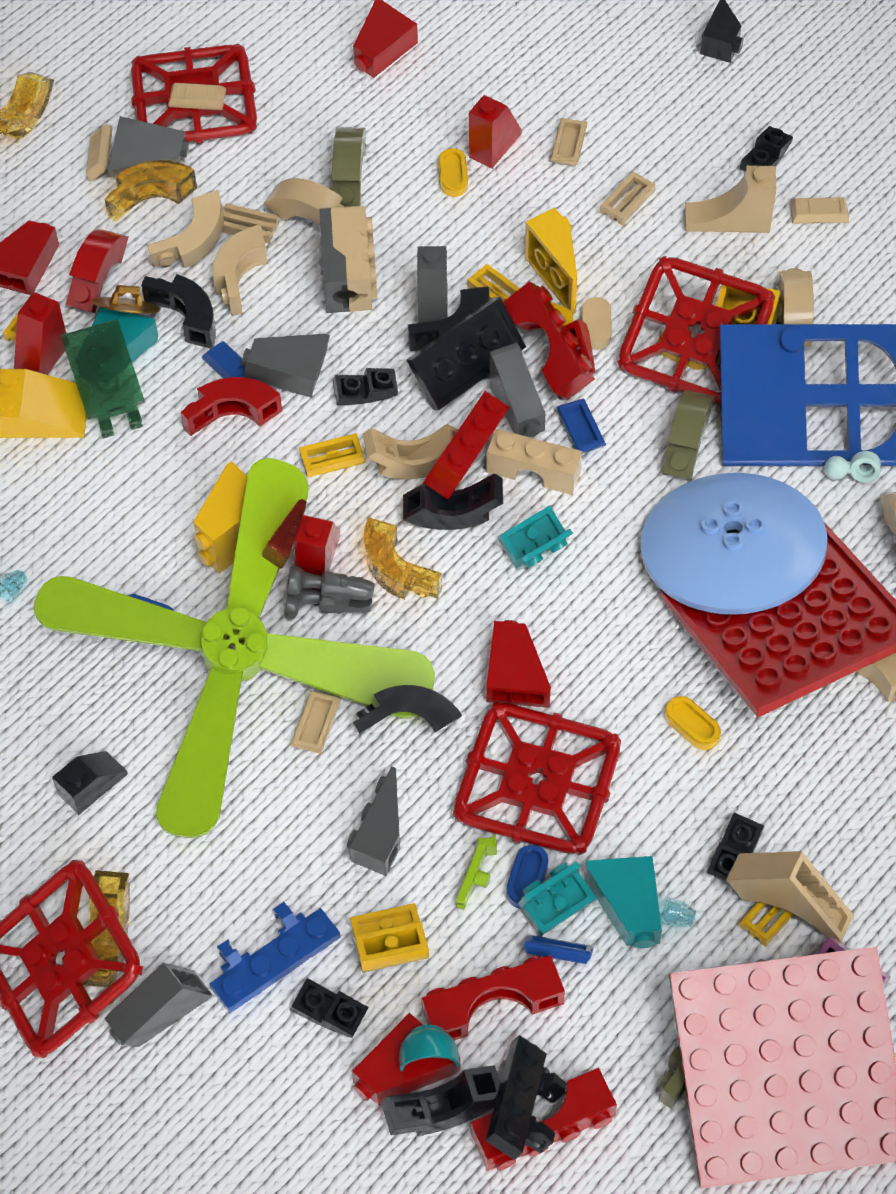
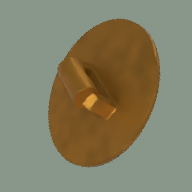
M117 285L112 297H96L91 299L92 304L115 311L128 313H157L161 311L159 306L142 301L139 286ZM126 293H131V296L136 299L119 297H122Z

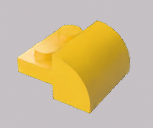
M416 903L350 917L362 973L429 958L428 944Z

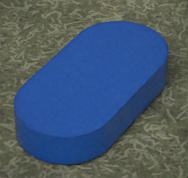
M527 845L518 851L508 880L507 899L512 906L521 909L518 903L524 896L522 890L536 880H539L541 884L544 883L549 862L548 855L543 848L537 845Z

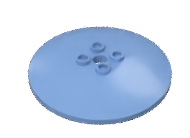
M749 473L709 475L677 487L654 506L644 523L641 533L643 563L654 583L667 595L684 605L718 614L754 613L771 609L793 599L804 591L817 577L827 553L826 527L823 518L814 504L801 492L788 484L770 477ZM732 529H736V530H739V531H740V533H738V534H737V533H729V534H728V533H726V532H727L728 530H732Z

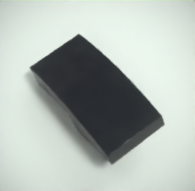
M769 126L757 137L755 147L741 160L739 169L746 171L747 166H776L792 143L793 136L784 133L781 129Z
M366 368L364 375L334 376L333 386L336 405L365 404L398 395L395 369Z
M733 813L707 873L727 881L726 879L738 855L741 853H754L765 825Z
M307 978L289 1010L326 1029L353 1038L369 1007L341 991H338L336 994Z

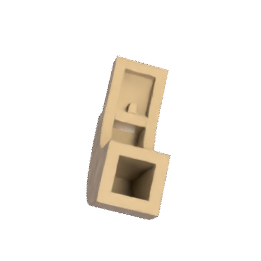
M446 424L431 435L417 440L394 439L373 428L368 429L362 434L367 458L377 462L379 474L396 479H419L427 477L458 429Z

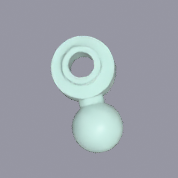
M862 451L855 454L851 462H847L840 456H833L826 461L824 470L826 475L833 480H840L851 473L855 480L868 483L879 477L881 461L875 453Z

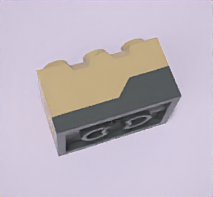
M366 206L319 209L327 313L373 310L372 299H378L372 217H366Z

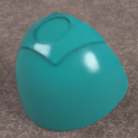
M418 1026L412 1029L402 1042L399 1051L400 1071H403L405 1065L412 1061L436 1057L450 1059L455 1062L456 1067H459L457 1045L453 1038L439 1026Z

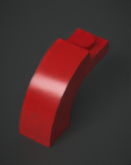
M96 229L86 237L71 267L69 275L73 279L65 305L96 313L97 306L91 303V299L100 297L110 268L115 263H122L129 236Z
M243 377L223 378L197 388L199 400L188 404L180 413L183 428L190 436L216 419L227 415L247 417L260 427L282 412L281 395L271 386L258 380Z

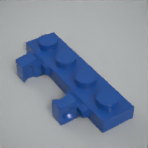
M285 902L273 908L274 917L279 918L283 926L278 930L279 936L252 955L246 952L240 956L237 949H232L229 939L217 946L220 951L219 955L225 962L221 966L224 974L209 984L211 990L229 1014L341 938L339 930L321 908L306 918L301 912L295 916Z

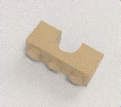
M495 429L487 450V473H495L498 476L515 480L519 470H530L543 478L544 488L573 495L581 474L583 451Z

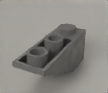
M392 766L386 776L382 775L376 785L375 794L377 795L372 803L368 802L364 807L361 815L363 822L358 830L354 829L347 842L351 862L384 876H387L400 851L396 768Z

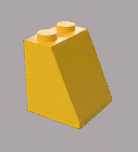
M232 461L226 464L193 521L196 533L194 539L199 549L197 555L206 567L211 566L219 574L234 563L247 475Z

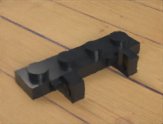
M518 1035L511 1042L486 1137L488 1143L513 1160L523 1153L524 1146L531 1147L541 1154L553 1144L555 1132L544 1122H536V1117L532 1116L537 1095L542 1096L550 1103L556 1102L565 1093L567 1085L556 1073H550L549 1069L544 1067L547 1053L521 1035Z

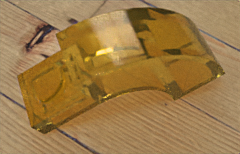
M33 72L17 75L12 96L8 103L0 109V134L21 139L33 130L48 104L54 79Z
M156 160L139 163L115 176L117 188L110 191L104 200L108 217L115 222L119 221L135 205L149 198H166L179 205L197 189L195 170L187 165L173 161Z
M368 517L364 529L365 555L369 571L376 582L384 590L405 600L409 590L422 597L430 596L438 599L442 591V573L402 559L395 551L398 543L397 525Z
M95 870L94 878L110 906L116 907L119 913L118 920L128 935L130 913L129 873ZM89 897L91 924L97 918L98 911ZM106 928L91 943L101 960L123 963L124 957ZM99 969L83 985L109 987L116 981L118 972Z

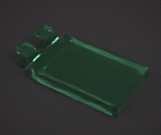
M118 319L61 335L87 419L97 418L102 438L114 436L110 418L124 413L127 415L131 430L143 427L137 405L143 404L145 401Z

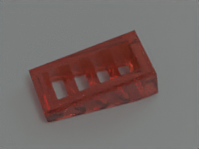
M303 499L298 500L262 552V557L280 569L283 568L290 556L306 509L307 502Z

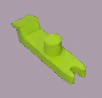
M496 834L490 838H478V846L456 900L457 908L465 909L474 885L487 888L491 874L480 869L486 856L497 855Z

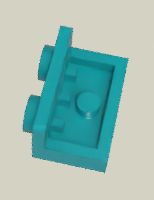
M549 505L502 533L497 538L515 568L523 564L530 568L543 560L541 553L550 548L552 553L568 545L566 538L571 536L573 532L571 529L565 531Z
M578 861L570 866L566 862L560 864L549 873L551 875L550 879L542 884L539 880H536L522 890L524 896L518 904L541 937L597 899L578 870L581 866Z

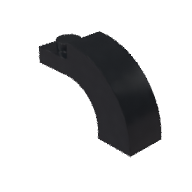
M176 274L173 282L145 276L141 284L144 301L181 313L185 317L182 326L186 343L210 349L213 348L216 339V326L213 307L206 292L194 281Z
M489 286L460 290V305L458 309L445 319L407 324L410 351L421 350L489 301Z
M494 473L470 487L454 490L449 499H446L423 483L403 494V520L419 527L436 530L464 529L489 521V511L503 504V478Z
M400 685L375 693L374 696L380 706L375 708L373 704H370L358 711L356 715L359 719L354 721L353 724L360 734L391 714L411 712L424 718L434 732H437L463 715L448 698L439 692L423 686Z
M495 1065L464 1069L456 1078L439 1087L422 1092L385 1097L381 1105L390 1135L416 1132L417 1136H423L450 1129L473 1120L494 1108L500 1080Z

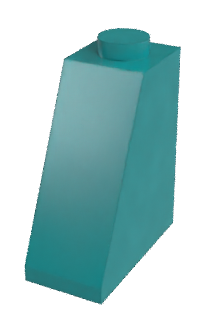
M100 307L76 358L80 378L89 382L108 384L158 340L156 320Z
M653 856L587 860L585 881L597 897V900L625 945L649 948L655 944H660L662 927Z

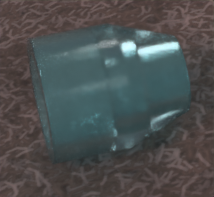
M17 569L4 574L0 578V597L3 600L12 602L23 592L28 580L23 571Z
M668 897L662 911L661 923L676 928L692 927L696 910L683 901Z

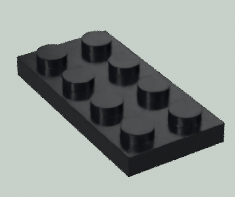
M494 297L406 359L433 410H440L490 374L491 351L514 343H518L522 351L526 348V345L502 299Z

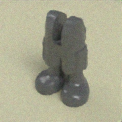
M290 566L285 618H296L300 608L307 604H319V611L321 613L371 612L375 585L372 581L363 579L360 576L348 577L345 574L329 571L322 572L321 576L306 572L298 566Z

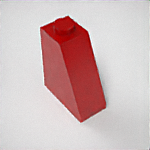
M375 0L353 45L355 66L360 71L366 72L375 78L418 43L417 23L383 0Z
M483 95L469 111V158L493 169L521 136L522 129L507 105L486 95Z
M28 220L0 242L1 288L27 295L35 292L59 247L54 226Z
M33 292L18 312L14 369H27L48 375L69 346V341L59 302Z
M306 515L302 516L295 538V566L301 567L306 572L321 576L322 572L330 571L340 538V531L333 521Z
M513 620L494 621L486 686V702L495 703L498 701L501 704L508 703L550 708L551 686L526 624Z
M409 1012L352 1070L353 1088L365 1101L372 1099L379 1106L385 1097L409 1094L457 1074L461 1069L460 1056L459 1067H456L455 1062L450 1059L436 1057L412 1061L405 1065L403 1071H400L399 1051L402 1042L412 1029L423 1025Z

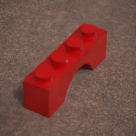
M529 281L503 301L515 325L528 332L540 329L546 332L549 338L550 352L547 362L541 371L554 394L569 400L595 380L590 371L592 365L584 354H580L577 349L579 342L576 337L566 330L564 326L566 320L562 313L551 304L550 301L553 298L550 292L544 286L539 287Z
M484 391L423 483L446 499H449L510 407Z
M549 955L543 958L541 956H533L526 959L521 965L512 968L503 966L492 971L491 975L479 979L477 977L466 978L455 987L433 989L426 996L421 997L422 1011L427 1025H436L443 1028L455 1041L468 1036L471 1017L479 1007L487 1002L499 999L511 1000L524 1006L533 1015L563 1005L565 990L552 956Z
M599 1067L568 1080L566 1099L561 1109L551 1118L540 1121L544 1122L555 1132L553 1143L559 1140L562 1143L572 1141L581 1134L580 1131L592 1126L594 1129L602 1128L612 1122L613 1117L616 1116V1101ZM493 1113L471 1121L470 1134L487 1171L494 1168L504 1170L516 1163V1159L513 1160L486 1141ZM524 1146L523 1153L517 1158L527 1154L531 1157L537 1156L540 1153L531 1147Z

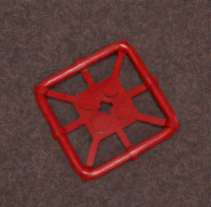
M235 44L197 49L184 47V50L149 54L141 57L136 56L131 61L133 88L131 103L133 108H135L136 120L147 122V105L167 102L168 107L171 88L174 83L220 85L226 88L225 95L238 93L243 95L246 115L226 104L223 105V110L168 107L153 124L167 127L174 119L193 117L195 130L185 131L186 141H196L197 144L203 143V140L240 136L247 133L252 134L257 129V113L254 99L256 88L255 83L251 79L249 59L244 46ZM221 57L211 67L193 69L192 60ZM235 60L238 61L241 80L219 83V76ZM186 61L187 70L167 72L157 65ZM145 72L165 83V90L144 92L142 73ZM220 114L238 125L202 129L200 116Z
M666 256L659 258V262L652 269L639 304L634 306L632 311L634 316L620 348L617 364L620 369H624L633 376L668 387V391L676 393L677 391L689 390L715 396L713 403L721 404L720 371L716 365L720 354V325H731L734 319L758 308L761 309L755 324H767L773 311L776 297L773 291H768V289L761 285L725 274L722 269L716 268L713 270L679 258H666ZM672 269L711 281L704 300L700 301L685 296ZM663 273H665L677 299L670 317L649 310ZM720 284L757 296V298L731 310L712 305ZM645 319L666 326L660 342L631 354ZM696 324L701 325L704 333L697 334L696 338L691 337L689 328L691 326L694 327ZM662 352L681 357L673 376L637 365ZM689 361L709 367L720 392L682 380Z
M497 701L490 705V709L482 721L473 750L467 754L465 760L467 767L455 798L452 814L457 822L512 838L514 843L521 844L523 841L558 852L580 856L587 852L586 848L589 847L593 840L604 803L609 801L611 794L609 787L620 755L621 739L616 733L612 734L602 728L562 718L563 715L554 712L551 715L514 704H500ZM507 716L550 727L544 746L540 747L522 742ZM496 721L513 748L508 764L485 758L484 756ZM559 730L601 741L574 755L552 750ZM606 754L596 786L590 787L572 782L576 767ZM479 769L503 776L498 791L467 804ZM540 773L543 774L546 781L540 780L538 784H533V778L530 776ZM567 794L591 800L580 836L576 833L562 810ZM502 802L522 808L516 826L477 815ZM535 811L553 816L567 840L526 829L531 812Z
M80 860L70 861L69 864L57 871L31 895L26 894L19 900L20 904L0 921V939L28 914L39 933L23 948L0 945V954L21 957L30 974L26 980L12 990L0 968V1005L2 1009L8 1011L25 1045L34 1057L45 1058L87 1023L92 1024L99 1018V1013L135 982L138 975H142L143 966H140L138 953L118 920L119 913L116 907L110 906L92 872ZM69 880L63 912L49 924L39 905ZM83 886L98 911L97 918L85 929L77 918ZM107 928L126 963L101 960L91 941ZM59 952H65V955L62 957V965L56 964V957ZM99 969L124 973L93 1001L83 986V983ZM36 988H38L44 1000L38 1035L34 1032L20 1005V1002ZM72 993L79 1005V1013L53 1034L59 1004Z

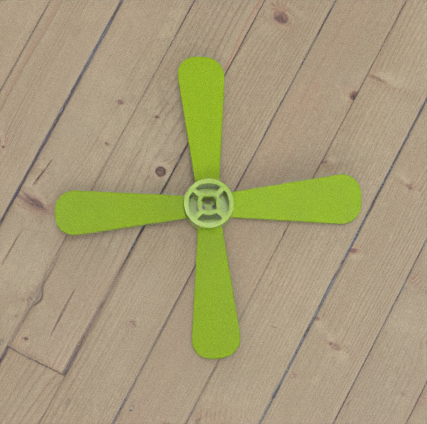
M260 459L251 466L248 472L227 609L216 612L207 622L69 576H59L45 582L38 591L34 602L33 610L37 621L42 626L54 631L202 652L203 661L210 673L157 804L156 817L160 827L166 833L174 836L199 838L208 834L216 826L221 814L241 682L252 679L262 669L366 707L373 704L375 708L379 707L380 704L374 694L389 687L417 685L432 690L434 687L435 672L432 663L425 655L417 651L266 632L260 616L307 502L309 491L307 479L300 469L278 459ZM234 645L235 649H230L229 647ZM411 712L391 714V716L400 719H411L418 716Z

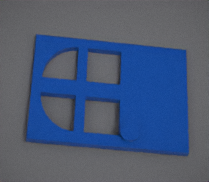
M896 324L720 325L722 466H825L826 461L833 456H840L847 462H851L852 457L862 451L875 453L880 458L881 466H896V430L882 445L869 450H861L860 407H896V384H859L858 341L872 344L882 350L890 358L896 369ZM805 341H844L846 384H805ZM806 407H847L848 450H807Z

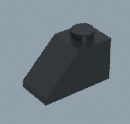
M719 0L702 34L700 54L731 63L735 53L739 54L741 52L744 38L740 37L742 25L726 0Z
M107 751L77 756L57 772L52 779L58 795L80 815L123 779L128 772Z

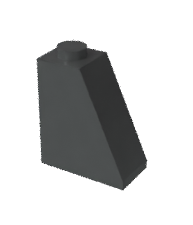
M120 116L107 168L108 176L115 178L180 165L181 157H187L190 141H186L185 131Z
M417 246L418 323L438 321L448 317L447 246Z
M312 334L255 338L251 349L246 348L243 354L241 365L246 366L244 378L258 380L267 385L312 398L327 353L330 335Z
M518 343L491 351L490 388L495 398L510 407L505 417L513 432L526 437H534L540 432L545 431L546 413Z
M163 962L105 1017V1020L110 1025L111 1029L109 1032L116 1042L121 1045L140 1047L208 1001L213 995L194 970Z

